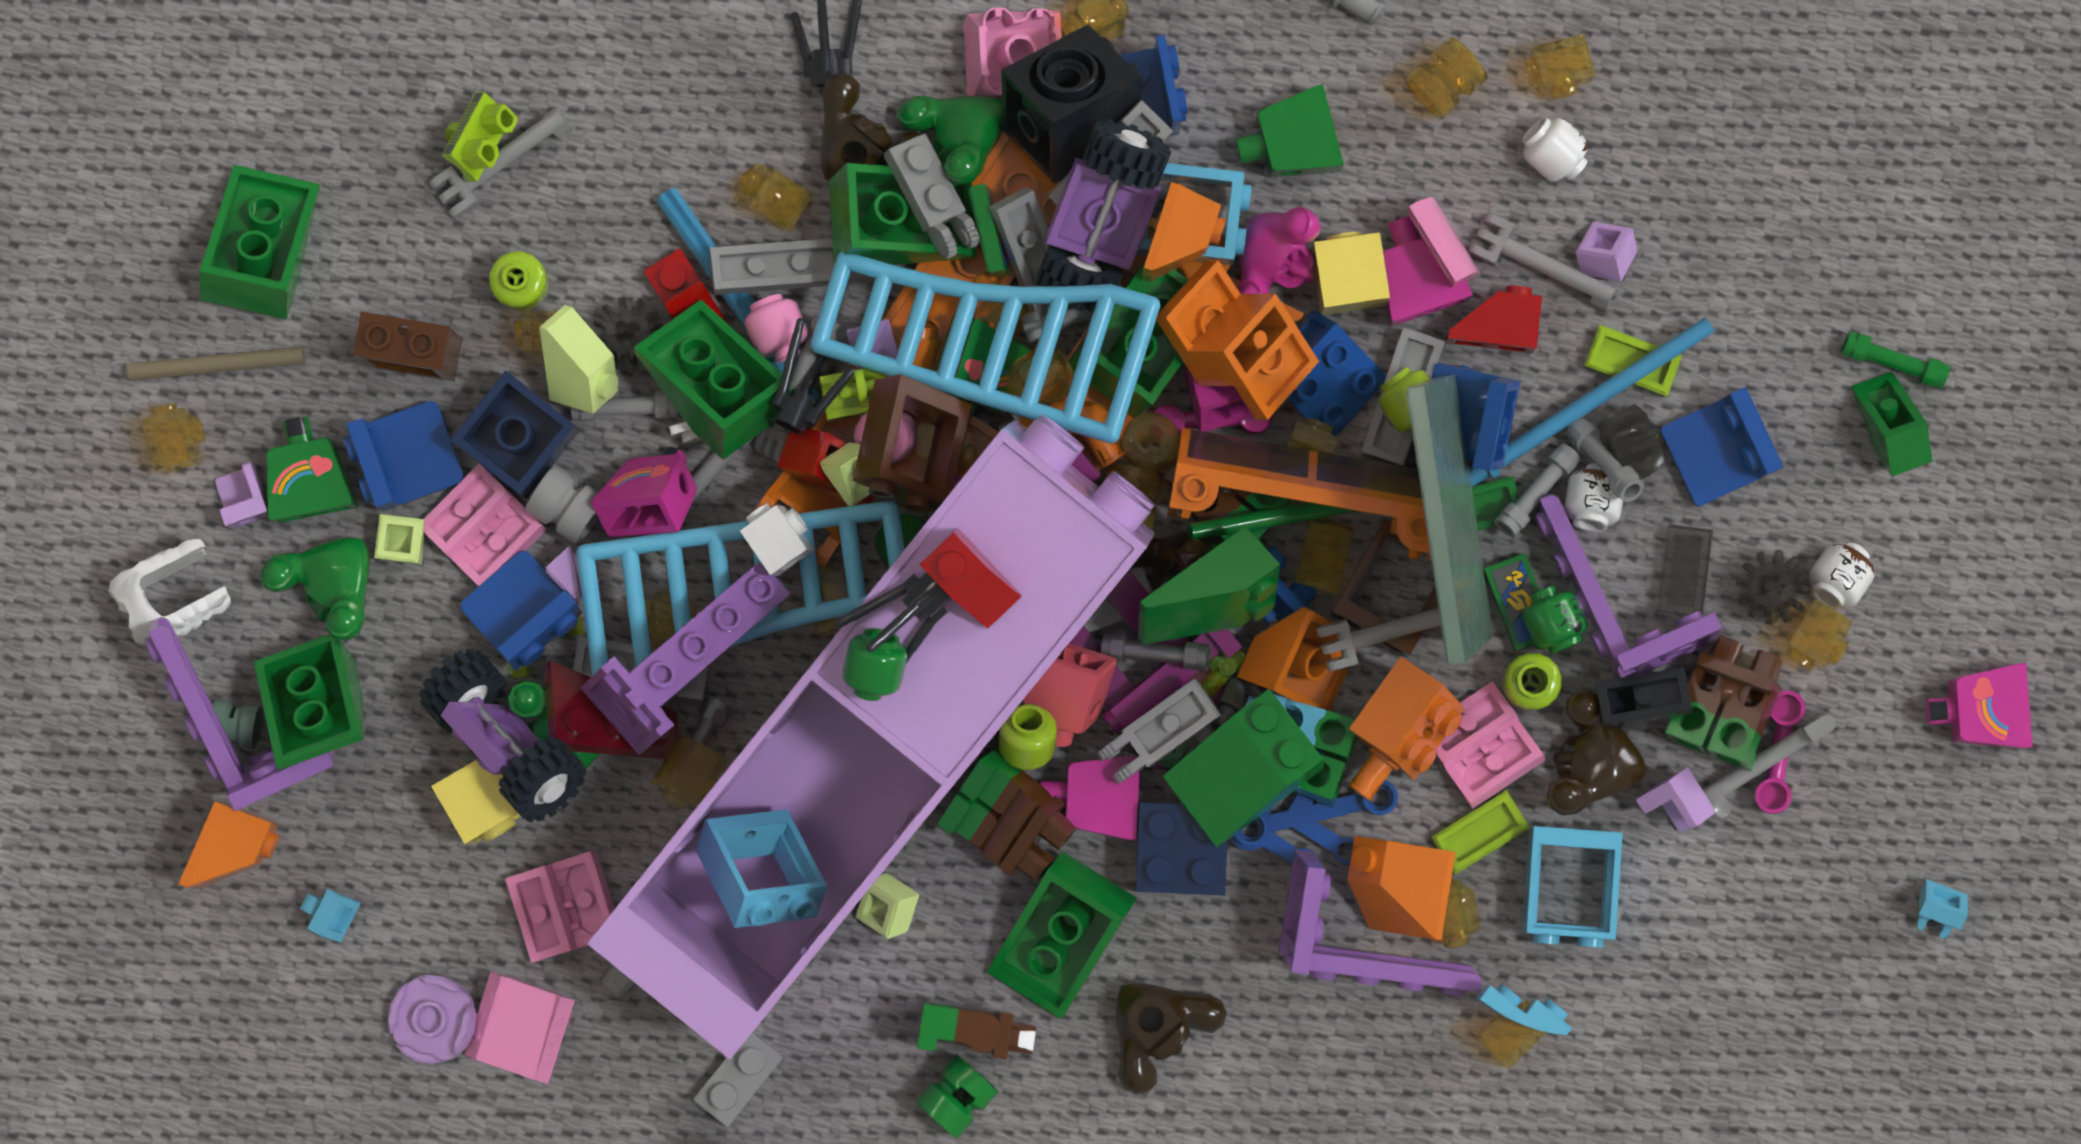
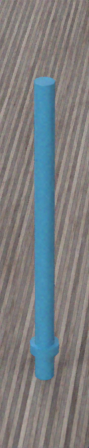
M1706 317L1508 443L1503 467L1714 333L1715 331ZM1473 467L1469 468L1472 487L1489 476L1493 479L1501 475L1499 470L1502 468L1492 471Z

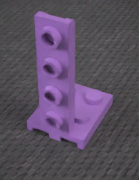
M1548 495L1539 500L1537 507L1539 513L1534 515L1538 529L1544 539L1551 537L1558 551L1553 554L1555 565L1563 579L1570 577L1576 590L1574 594L1577 597L1585 617L1588 616L1595 630L1594 633L1590 634L1592 644L1600 658L1607 656L1614 679L1646 674L1714 644L1722 630L1715 612L1703 617L1701 611H1698L1676 622L1677 627L1671 632L1662 635L1660 629H1657L1635 640L1637 644L1632 649H1629L1559 498L1555 495Z
M759 561L631 672L613 656L581 687V690L636 753L640 755L674 726L661 706L791 593L776 576H771L761 561Z
M164 617L150 622L148 629L150 636L145 638L147 648L156 663L161 660L163 661L170 675L165 678L168 690L175 702L183 700L190 714L185 717L186 725L195 741L203 740L209 752L208 755L204 756L207 767L215 780L222 778L228 790L227 797L234 811L334 766L333 750L278 770L275 765L272 748H267L253 755L250 758L251 763L243 767L171 622Z
M1294 850L1278 954L1284 956V963L1291 965L1290 971L1292 973L1307 974L1326 980L1336 979V974L1353 976V981L1365 985H1379L1380 979L1397 981V987L1412 991H1422L1424 985L1440 987L1441 993L1460 997L1466 996L1467 991H1481V977L1468 964L1320 945L1324 923L1323 918H1318L1320 902L1327 901L1329 896L1330 875L1325 874L1326 869L1312 852Z

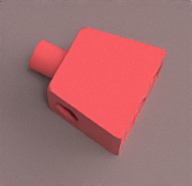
M1069 643L1026 695L1024 704L1041 706L1049 711L1055 719L1057 726L1056 746L1066 747L1071 745L1074 733H1084L1099 718L1115 670L1117 658Z

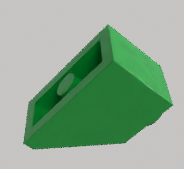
M1893 371L1851 386L1875 452L1891 477L1933 462L1927 422Z

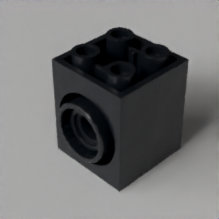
M1089 24L1001 70L1003 132L1054 184L1062 180L1072 169L1075 158H1083L1097 121L1102 120L1104 122L1105 119H1110L1116 123L1141 99L1142 77L1139 70L1134 64L1127 63L1115 51L1112 43L1106 37H1101Z

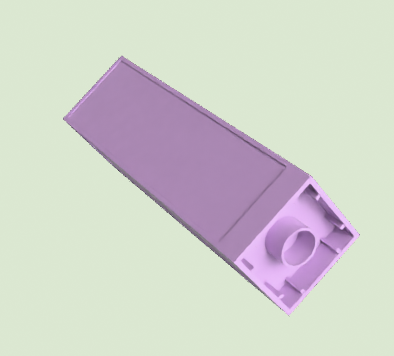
M1044 414L1035 419L1028 429L1017 420L1001 429L859 607L901 585L912 574L921 578L926 571L919 564L958 528L1022 597L989 628H986L952 599L944 606L948 613L934 625L917 651L914 652L906 663L900 688L892 695L881 696V699L878 701H867L857 697L854 694V689L849 687L842 679V668L848 643L854 636L863 634L865 629H884L908 608L902 601L908 593L843 626L587 943L729 1060L1140 557L1155 534L1154 531L1142 523L1150 514L1155 504L1139 489L1114 471L1111 472L1100 487L1089 480L1071 465L1084 449L1083 445ZM913 616L895 633L905 649L928 616L921 621L916 616ZM787 809L827 884L816 918L734 928L696 852L705 819ZM774 855L733 860L748 891L789 886Z

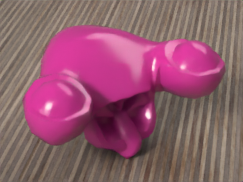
M1304 207L1290 209L1286 213H1260L1245 222L1243 227L1246 229L1244 254L1239 255L1241 279L1237 289L1240 294L1270 293L1272 283L1280 284L1286 288H1295L1304 283L1313 282L1315 258L1305 243L1313 241L1320 233L1321 225L1316 214Z

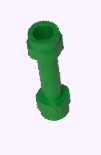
M1852 331L1848 332L1841 350V356L1860 364L1866 359L1920 378L1919 384L1939 390L1943 389L1949 375L1950 365L1931 357L1923 361L1871 343L1872 337Z

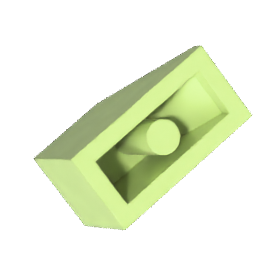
M564 305L539 327L549 400L594 414L618 392V377L615 370L614 355L573 307Z

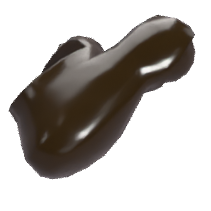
M835 74L826 80L822 89L824 125L821 140V168L826 180H830L846 163L888 166L884 158V153L888 149L921 135L916 131L902 133L892 142L884 124L876 123L866 115L854 114L852 109L860 98V84L851 74Z
M1180 532L1162 539L1153 537L1148 547L1131 567L1154 568L1151 575V583L1155 590H1157L1220 545L1223 540L1218 537L1189 540L1187 532Z
M1577 690L1567 698V715L1574 724L1584 730L1578 736H1569L1559 752L1553 756V761L1557 765V773L1561 779L1550 783L1546 798L1549 808L1562 816L1577 814L1595 801L1625 791L1641 782L1647 774L1645 760L1627 734L1621 728L1603 726L1598 695L1590 690Z
M1146 983L1121 985L1117 996L1116 1017L1121 1049L1118 1076L1123 1088L1134 1095L1149 1093L1157 1084V1070L1149 1060V1057L1152 1056L1156 1060H1164L1172 1055H1179L1190 1035V1030L1187 1026L1188 1022L1198 1031L1214 1033L1223 1027L1227 1011L1222 1000L1209 993L1188 994Z

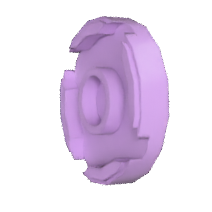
M424 975L413 979L410 983H406L397 991L389 1007L388 1027L390 1034H393L394 1040L397 1043L395 1045L402 1054L416 1062L438 1064L454 1059L468 1047L475 1033L477 1014L473 999L462 984L447 976Z

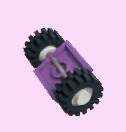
M1105 119L1104 122L1102 120L1097 121L1084 152V160L1075 158L1046 233L1045 240L1049 247L1036 276L1037 284H1040V286L1100 284L1119 286L1123 276L1121 268L1130 270L1161 192L1159 183L1171 155L1168 144H1164L1163 140L1159 137H1152V133L1147 130H1138V126L1132 124L1129 127L1122 121H1116V123L1110 119ZM1096 302L1072 304H1075V308L1083 310L1086 307L1089 311L1094 312Z
M467 649L465 654L462 651L456 652L453 660L449 657L445 658L442 661L444 666L441 669L435 667L431 671L433 678H426L423 683L426 689L420 690L421 705L443 730L452 733L458 741L467 745L478 757L479 765L483 769L495 775L502 773L505 776L499 780V786L501 787L499 791L523 819H526L527 822H533L534 819L539 822L545 819L546 814L550 817L556 815V808L559 806L564 809L569 805L566 800L569 797L575 798L579 793L576 787L583 786L585 779L582 776L586 775L585 765L561 739L557 738L555 740L553 737H547L544 742L542 739L537 738L518 715L510 712L509 705H502L496 701V699L503 698L505 691L502 688L506 687V681L503 679L504 676L479 650L475 652L473 649Z

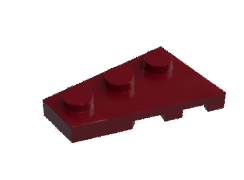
M549 661L543 667L549 737H553L555 740L557 738L561 739L572 752L674 760L681 753L677 712L661 706L674 726L642 754L638 755L581 690V687L591 677L553 661Z

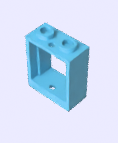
M1167 163L1162 178L1231 186L1224 247L1208 246L1206 254L1193 261L1219 260L1222 265L1233 266L1235 254H1244L1246 229L1238 228L1240 211H1249L1251 185L1243 184L1245 172ZM1149 223L1136 253L1138 255L1148 256L1153 240L1147 238Z
M787 809L705 819L696 852L734 928L762 926L770 923L817 917L827 884ZM774 855L789 886L748 891L733 860Z
M1530 826L1522 933H1532V943L1559 944L1560 936L1577 937V946L1604 948V939L1616 940L1623 833ZM1542 845L1605 850L1600 927L1537 923Z

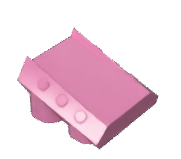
M991 8L984 13L966 14L962 32L964 33L967 95L1002 99L1001 70L1061 39L1060 11L1034 8L1030 11L1010 12L1005 8Z
M491 971L477 1013L475 1033L464 1055L548 1084L558 1058L565 1030L569 1026L573 1015L572 1008L575 1000L532 983Z

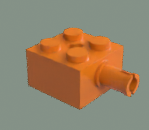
M1400 656L1349 728L1369 749L1368 752L1371 754L1347 786L1371 802L1373 796L1392 770H1399L1412 780H1415L1419 773L1427 771L1436 758V749L1444 738L1451 736L1458 729L1465 708L1441 682Z

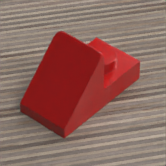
M681 248L643 271L673 319L699 300H702L727 323Z

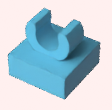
M1926 879L1919 894L1917 927L1923 931L1929 920L1932 919L1940 922L1939 937L1945 939L1951 933L1952 927L1958 930L1962 929L1968 917V895Z
M327 889L323 898L307 893L300 909L313 916L307 929L322 937L341 943L361 902L342 893Z

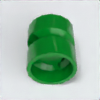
M956 1054L940 1072L942 1081L940 1083L931 1082L915 1101L938 1124L958 1139L974 1121L972 1112L974 1110L983 1111L999 1091L973 1066ZM960 1087L967 1091L961 1101L952 1094Z

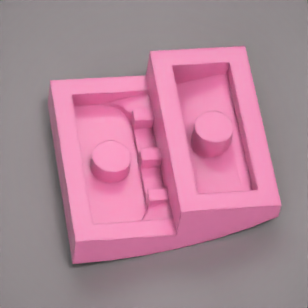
M1434 197L1422 199L1408 207V216L1452 287L1464 280L1468 282L1480 274V271Z
M480 463L424 518V533L478 586L484 583L518 552L527 551L547 530L539 520L527 513L525 507Z
M1493 681L1460 702L1465 710L1462 713V721L1458 729L1451 736H1446L1436 749L1437 759L1472 809L1546 761L1544 754L1520 723L1516 712Z
M597 850L505 878L531 963L588 946L589 940L615 909Z

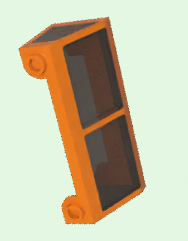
M1182 428L1167 517L1189 520L1191 512L1206 510L1215 502L1219 487L1392 517L1389 533L1398 535L1400 542L1407 547V559L1431 562L1418 469Z

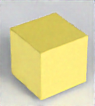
M1347 232L1327 237V240L1313 243L1310 251L1315 258L1313 272L1320 314L1328 315L1386 306L1390 299L1380 232L1362 235L1361 232Z
M477 760L431 786L462 841L467 845H473L482 839L488 842L516 826L514 820L521 817L500 794L499 780L505 776L502 773L495 775L486 771L479 765Z

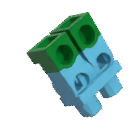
M1274 694L1324 759V769L1294 790V792L1311 797L1319 803L1334 808L1346 773V765H1349L1358 739L1349 730L1355 718L1297 701L1287 700L1285 697ZM1249 696L1246 705L1257 697Z

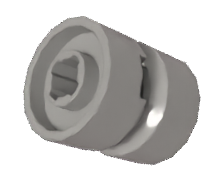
M556 464L547 472L533 492L525 511L544 524L552 521L555 522L556 532L578 546L599 519L591 504L592 499L599 492L589 485L578 488V478Z

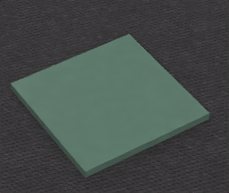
M1455 374L1436 377L1411 386L1406 390L1446 663L1449 662V665L1465 663L1494 636Z

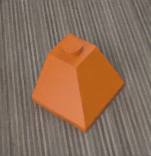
M1171 182L1144 265L1142 280L1152 282L1206 254L1210 242L1218 245L1226 219L1218 217L1221 205L1182 185Z
M1302 607L1254 637L1237 677L1263 691L1270 689L1273 694L1285 697L1287 700L1331 711L1350 666L1335 671L1327 670L1326 661L1342 657V653L1337 651L1323 654L1321 645L1337 640V635L1332 634L1327 637H1318L1316 628L1332 623V621L1308 608Z
M214 801L178 884L186 888H203L258 866L263 858L270 859L280 840V835L275 833L278 823L243 808L234 811L231 803Z
M1354 836L1347 881L1369 929L1442 941L1456 852Z

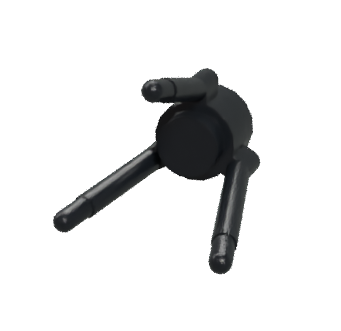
M817 0L820 49L813 51L814 59H812L800 16L797 12L791 13L795 36L803 60L804 77H810L811 87L823 88L826 80L837 73L853 74L852 56L862 0H853L842 57H840L839 49H830L826 0Z
M798 318L796 321L779 389L771 403L777 408L772 421L798 435L804 434L808 424L812 426L817 425L822 413L855 374L854 369L848 368L817 405L813 407L815 400L809 396V393L826 360L825 356L819 355L800 391L791 389L788 394L805 325L803 318Z
M927 572L921 578L912 574L901 585L850 611L848 614L837 619L835 624L841 628L908 593L902 600L908 608L866 646L868 652H873L913 616H916L920 621L928 616L907 645L908 662L934 625L948 613L944 606L952 599Z

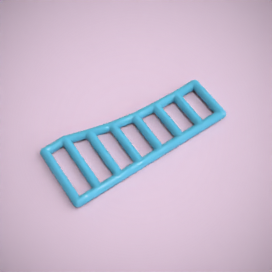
M840 252L835 261L810 342V348L819 355L888 376L902 374L944 393L1031 420L1038 419L1041 414H1044L1067 431L1106 443H1115L1120 438L1160 309V302L1154 296L1113 284L1018 287L974 283L932 275L857 254L844 255V252ZM851 271L875 278L855 346L830 339ZM892 283L917 289L896 359L871 352ZM935 293L960 298L937 372L913 365ZM978 301L1004 303L979 385L956 378L955 373ZM1096 302L1063 410L1038 403L1069 303ZM1050 304L1021 397L996 390L1022 305ZM1117 304L1140 311L1106 422L1103 423L1080 416L1114 305Z
M889 500L799 513L808 527V530L803 534L814 550L813 529L839 526L848 598L822 602L816 551H813L799 561L805 606L779 612L777 605L730 647L773 632L839 618L858 608L868 594H866L857 523L883 520L890 568L905 550L898 504L895 501ZM748 521L580 545L576 551L592 676L608 662L596 560L621 557L636 668L652 654L638 554L664 551L676 633L691 620L682 548L708 545L714 596L716 599L731 586L725 542L745 539L740 530L749 525ZM753 551L754 563L756 565L760 560Z

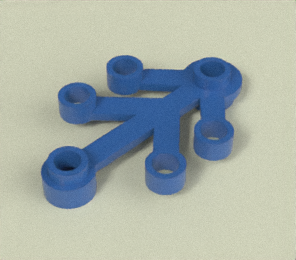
M1385 780L1379 788L1387 794V801L1383 806H1376L1372 801L1369 802L1359 794H1353L1337 798L1334 808L1322 803L1313 804L1315 799L1298 793L1287 811L1270 814L1272 810L1270 808L1254 821L1258 825V833L1254 837L1245 836L1241 830L1230 839L1237 847L1243 850L1253 851L1264 847L1289 862L1292 868L1294 850L1309 851L1315 855L1308 848L1297 849L1274 833L1275 831L1293 828L1334 853V858L1339 863L1350 864V859L1345 860L1339 856L1338 848L1344 842L1353 845L1354 839L1342 838L1317 823V821L1367 810L1374 815L1387 814L1397 805L1398 793L1394 785Z

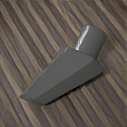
M1233 673L1216 706L1222 716L1211 723L1215 730L1243 708L1245 681L1238 678V674Z

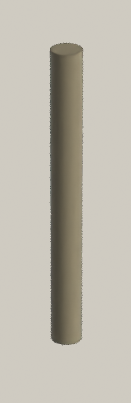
M301 346L128 363L127 376L129 381L298 365L305 364L304 347Z

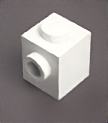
M767 503L748 515L746 520L749 525L740 530L771 576H780L815 551L803 534L808 530V527L794 508L787 511L785 506L775 505L771 508Z

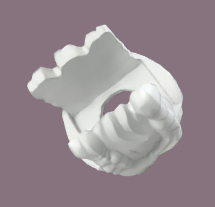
M201 539L187 540L177 547L160 551L140 561L133 568L121 571L110 581L109 595L115 599L120 611L129 614V629L132 631L135 643L146 645L145 638L150 636L148 633L150 622L157 618H167L171 622L177 636H184L192 629H197L204 621H209L212 615L223 614L230 606L231 598L226 587H222L168 616H161L156 612L145 597L144 589L207 556L204 550L206 546Z

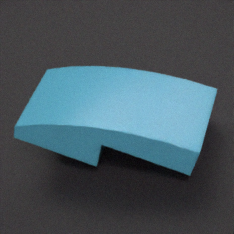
M1486 984L1475 998L1497 1014L1531 1029L1561 1035H1568L1572 1030V1027L1564 1022L1568 1014L1549 998L1543 1004L1536 999H1532L1522 1011L1517 1007L1522 1000L1503 984H1500L1497 989Z

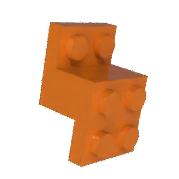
M1206 260L1157 315L1156 321L1198 385L1234 386L1256 420H1268L1319 363V360L1276 293L1240 294L1219 260Z

